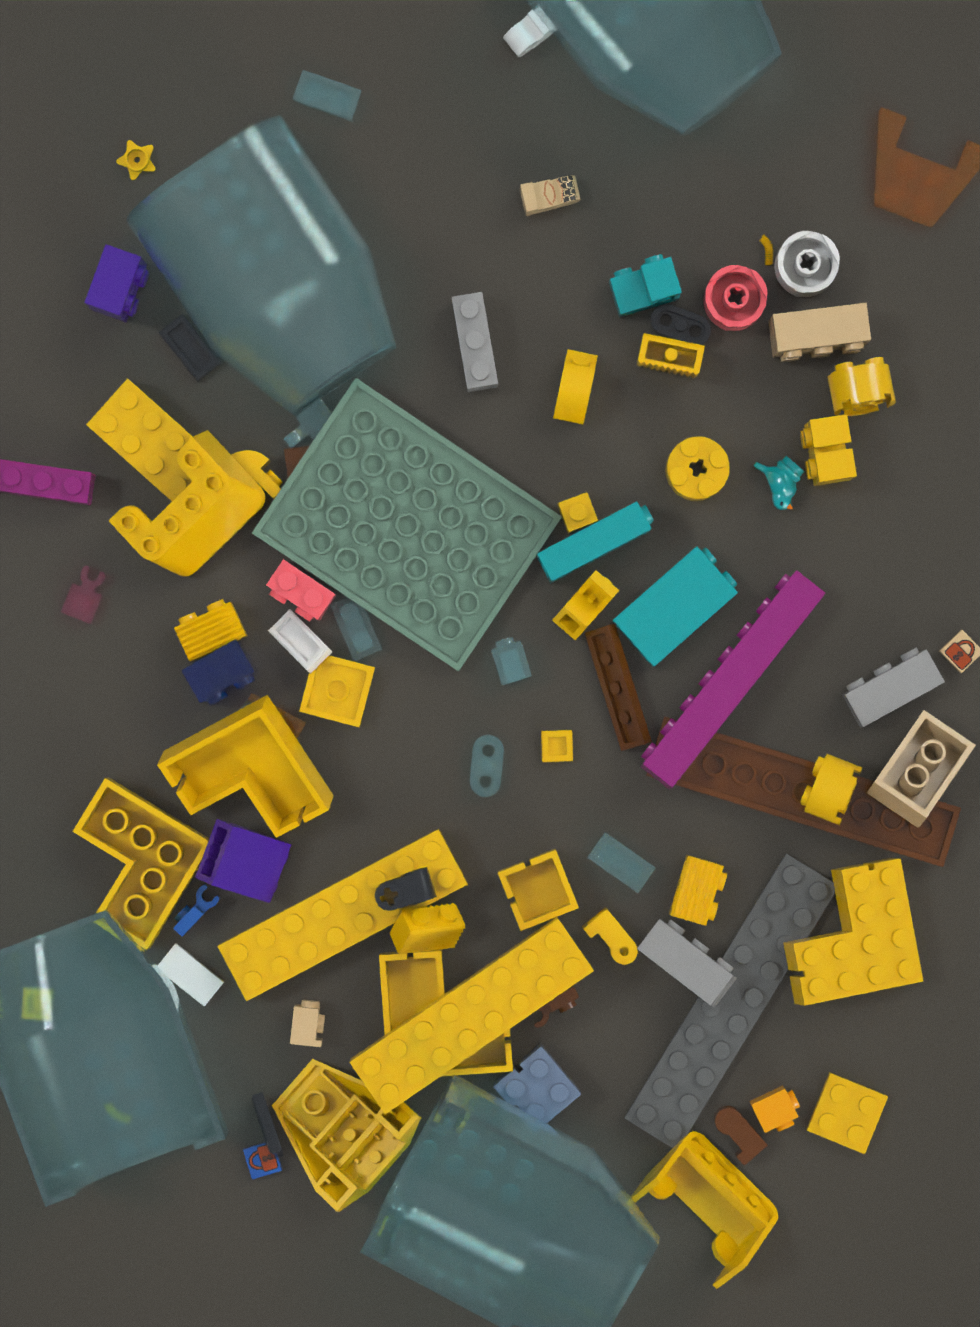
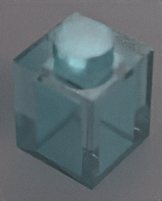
M513 637L495 642L497 648L492 649L491 652L502 686L532 677L521 641L514 642Z

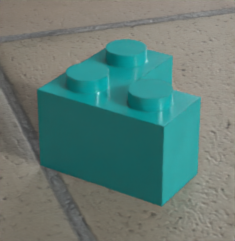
M662 254L645 259V263L641 265L640 270L632 272L631 267L614 272L615 277L609 280L619 318L677 301L682 293L672 258H663Z

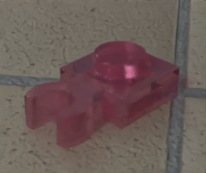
M84 566L81 571L82 585L80 587L72 583L61 612L91 624L102 598V595L94 591L96 587L104 582L105 573L100 571L98 578L95 581H91L88 578L90 567Z

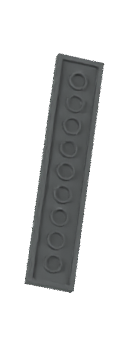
M784 854L721 957L734 967L731 974L737 977V979L715 1008L699 996L696 998L625 1114L624 1119L671 1148H674L689 1133L788 971L783 942L809 937L835 894L834 882L790 855Z

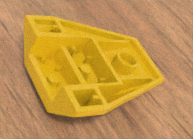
M314 1059L307 1064L272 1105L315 1191L337 1212H340L372 1189L410 1145L421 1119L405 1102L384 1114L362 1080Z

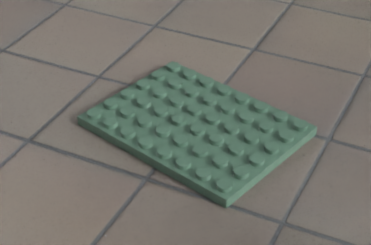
M355 378L252 534L459 671L562 516Z

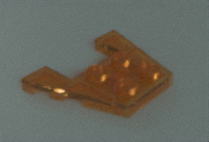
M881 107L878 112L874 206L932 228L980 170V145L967 140L956 169L943 166L897 148L896 144L907 117Z

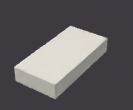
M291 609L268 630L310 674L332 653L324 642Z
M177 943L174 944L156 967L203 1006L209 1002L225 982Z

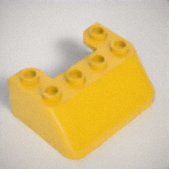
M208 430L191 437L179 450L177 455L178 464L192 482L153 521L140 508L132 505L121 508L109 520L143 558L179 576H190L197 572L265 503L263 489Z

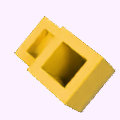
M567 350L553 416L554 419L584 424L598 355Z
M251 450L232 454L231 456L275 499L281 490L279 486L283 482L271 470L267 473L263 471L271 461L263 454Z
M595 570L552 621L576 640L619 590L608 578Z

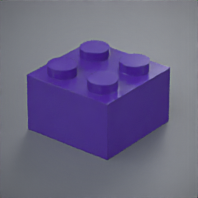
M105 244L84 303L92 311L127 322L128 316L133 317L138 307L137 291L139 287H145L149 276V270H146V262L141 256Z

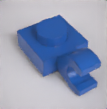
M207 884L202 885L197 890L196 904L192 908L186 905L174 918L178 923L173 929L179 935L184 936L209 908L219 902L220 896L218 895L212 901H206L203 898V892L209 887Z

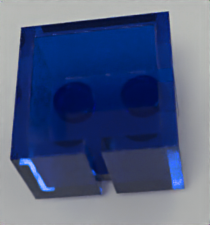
M238 639L229 642L181 670L199 702H208L209 705H215L227 698L228 694L226 691L234 686L237 690H240L255 681L253 675L258 673L242 642Z

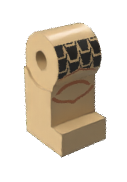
M575 175L536 183L521 184L519 189L525 216L581 201Z

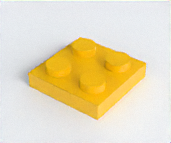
M329 655L311 674L309 673L299 712L360 727L375 667Z
M829 1072L806 1130L865 1154L888 1096Z

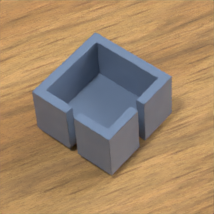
M541 1043L519 1061L523 1070L519 1072L518 1068L514 1065L513 1071L505 1072L493 1082V1087L511 1108L515 1105L518 1106L515 1108V1113L533 1135L581 1095L580 1089Z

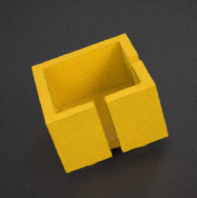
M847 414L809 420L804 425L803 431H800L802 448L808 449L809 459L805 461L807 479H813V485L817 486L849 481L855 478L857 474L853 449H846L845 443H851Z
M556 849L529 858L531 862L529 866H525L524 861L498 871L507 898L515 897L516 901L511 902L510 905L520 931L579 908Z

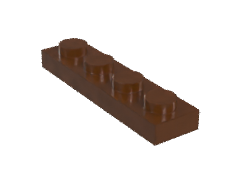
M615 623L585 632L621 751L652 742Z

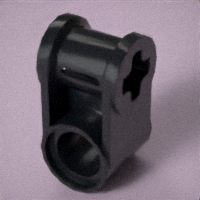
M423 867L405 873L401 877L383 882L375 891L376 903L380 908L387 911L415 905L437 897L428 867ZM388 887L392 892H398V896L394 897V903L389 905L386 900H380V896L384 895V889Z

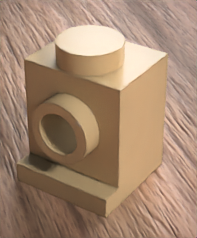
M302 1000L301 1005L295 1004L290 1044L313 1047L322 1046L323 1038H317V1033H323L325 1015L320 1014V1001Z

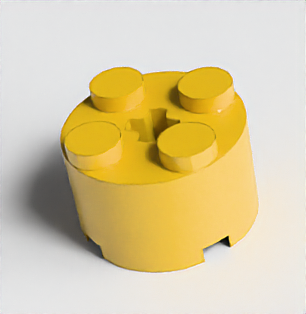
M883 357L868 359L865 361V364L853 366V362L837 364L834 366L835 371L827 377L834 414L837 416L841 410L844 411V415L856 416L879 411L878 404L886 402L887 408L896 403L889 365L884 363Z
M691 437L680 442L672 450L666 462L665 472L670 487L678 496L690 501H701L714 496L722 489L728 479L730 467L726 452L717 442L706 437ZM699 461L702 463V469L705 470V474L700 473L695 477L692 475L693 469L689 468V465H695Z
M826 754L825 758L818 756L812 771V776L817 778L813 787L807 785L800 802L801 805L806 806L804 812L840 826L842 819L837 817L839 812L845 814L857 784V778L853 777L854 772L860 774L862 767L830 754Z

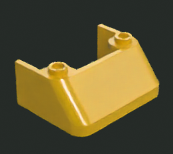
M696 1131L688 1133L645 1176L627 1201L630 1205H633L648 1192L657 1199L665 1200L674 1192L717 1235L712 1242V1251L715 1258L725 1267L713 1283L716 1289L749 1264L778 1220V1212L775 1205L703 1134Z

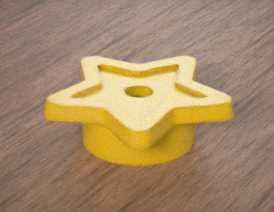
M131 140L127 141L126 152L116 160V163L128 168L131 180H135L142 171H155L156 168L150 160L153 145L140 147ZM136 157L140 158L138 163L134 161Z

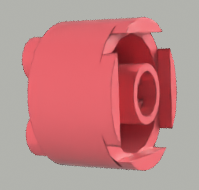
M729 265L721 268L712 276L705 288L703 295L705 312L716 326L725 331L744 330L752 326L765 310L768 295L767 287L763 278L750 268L740 265ZM731 291L735 295H742L739 301L740 305H737L735 302H729L728 299L731 296Z

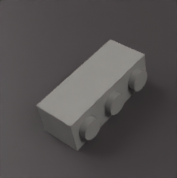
M477 292L452 297V305L467 391L473 392L498 387V379L483 293Z
M916 647L901 655L902 662L892 667L890 662L873 671L875 677L866 682L861 677L846 686L848 692L842 694L859 727H865L945 682L927 649L919 652Z
M659 919L637 949L715 1008L737 979V977L731 974L734 967L721 957L716 961L709 957L706 953L710 949L696 938L690 942L683 937L682 934L685 930L670 919L668 923H665Z

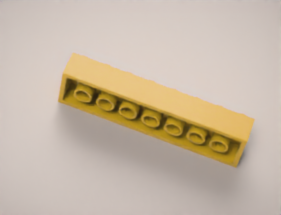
M438 828L220 943L217 947L245 1000L248 1001L394 924L403 908L406 910L408 908L413 910L414 907L419 908V906L424 908L468 885V882ZM428 867L437 897L391 911L383 910L378 906L375 900V891L381 883L401 877L405 873ZM389 887L385 888L384 895L380 896V900H386L388 905L393 904L394 897L398 896V892H392Z
M556 917L352 1057L349 1063L384 1114H387L594 970L559 918Z

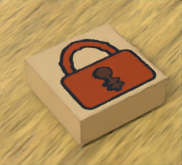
M960 630L939 652L959 673H962L980 656V647L963 630Z

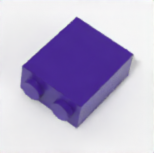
M216 819L195 878L212 886L270 903L277 889L283 866L287 862L291 844L276 837Z

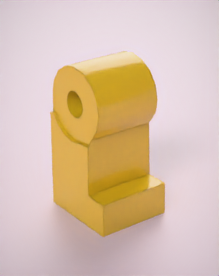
M606 907L582 926L590 938L597 933L609 946L610 954L617 963L626 965L636 959L638 949L635 942Z

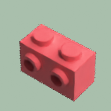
M284 559L266 584V586L272 589L269 593L270 596L282 604L289 600L298 606L294 612L309 622L313 617L320 621L337 596Z

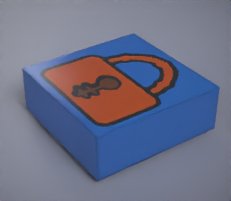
M266 1142L243 1149L252 1179L282 1171L279 1157L271 1158Z

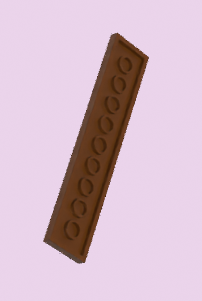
M665 716L663 717L662 724L655 743L656 746L664 738V735H662L660 731L664 728V726L668 723V721L671 718ZM717 732L675 784L940 867H944L961 811L960 807L938 801L922 825L917 828L867 793L875 781L853 775V777L857 778V784L845 814L839 812L837 817L842 819L839 826L804 812L806 806L800 803L807 785L813 787L817 778L812 776L815 766L814 762ZM646 772V776L654 778L648 772Z

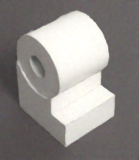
M536 6L527 13L524 19L514 25L504 35L503 39L514 53L521 57L552 35L554 26L539 7Z

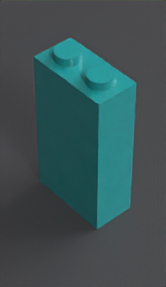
M636 501L537 553L536 557L551 584L650 532L652 529L650 524L654 520L646 505L640 507Z
M696 546L612 620L652 667L657 665L738 593L734 588L738 585L737 582L726 570L722 574L713 565L717 562L716 558L706 547L700 550Z

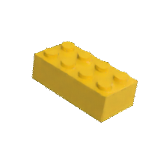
M127 378L86 425L168 499L173 501L192 482L180 468L177 455L181 447L193 436Z

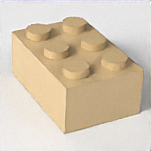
M867 303L773 314L768 321L773 358L780 357L781 362L799 360V357H802V354L811 353L812 358L830 356V353H833V350L841 349L842 354L859 353L871 341Z
M923 710L867 793L919 828L976 745Z

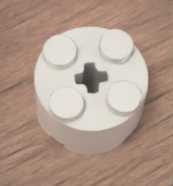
M812 231L797 232L783 243L776 255L774 264L776 278L787 292L796 297L818 295L829 287L837 275L840 260L838 250L832 240L823 234ZM803 257L806 261L812 260L814 262L811 266V271L807 268H801L800 264L803 261Z

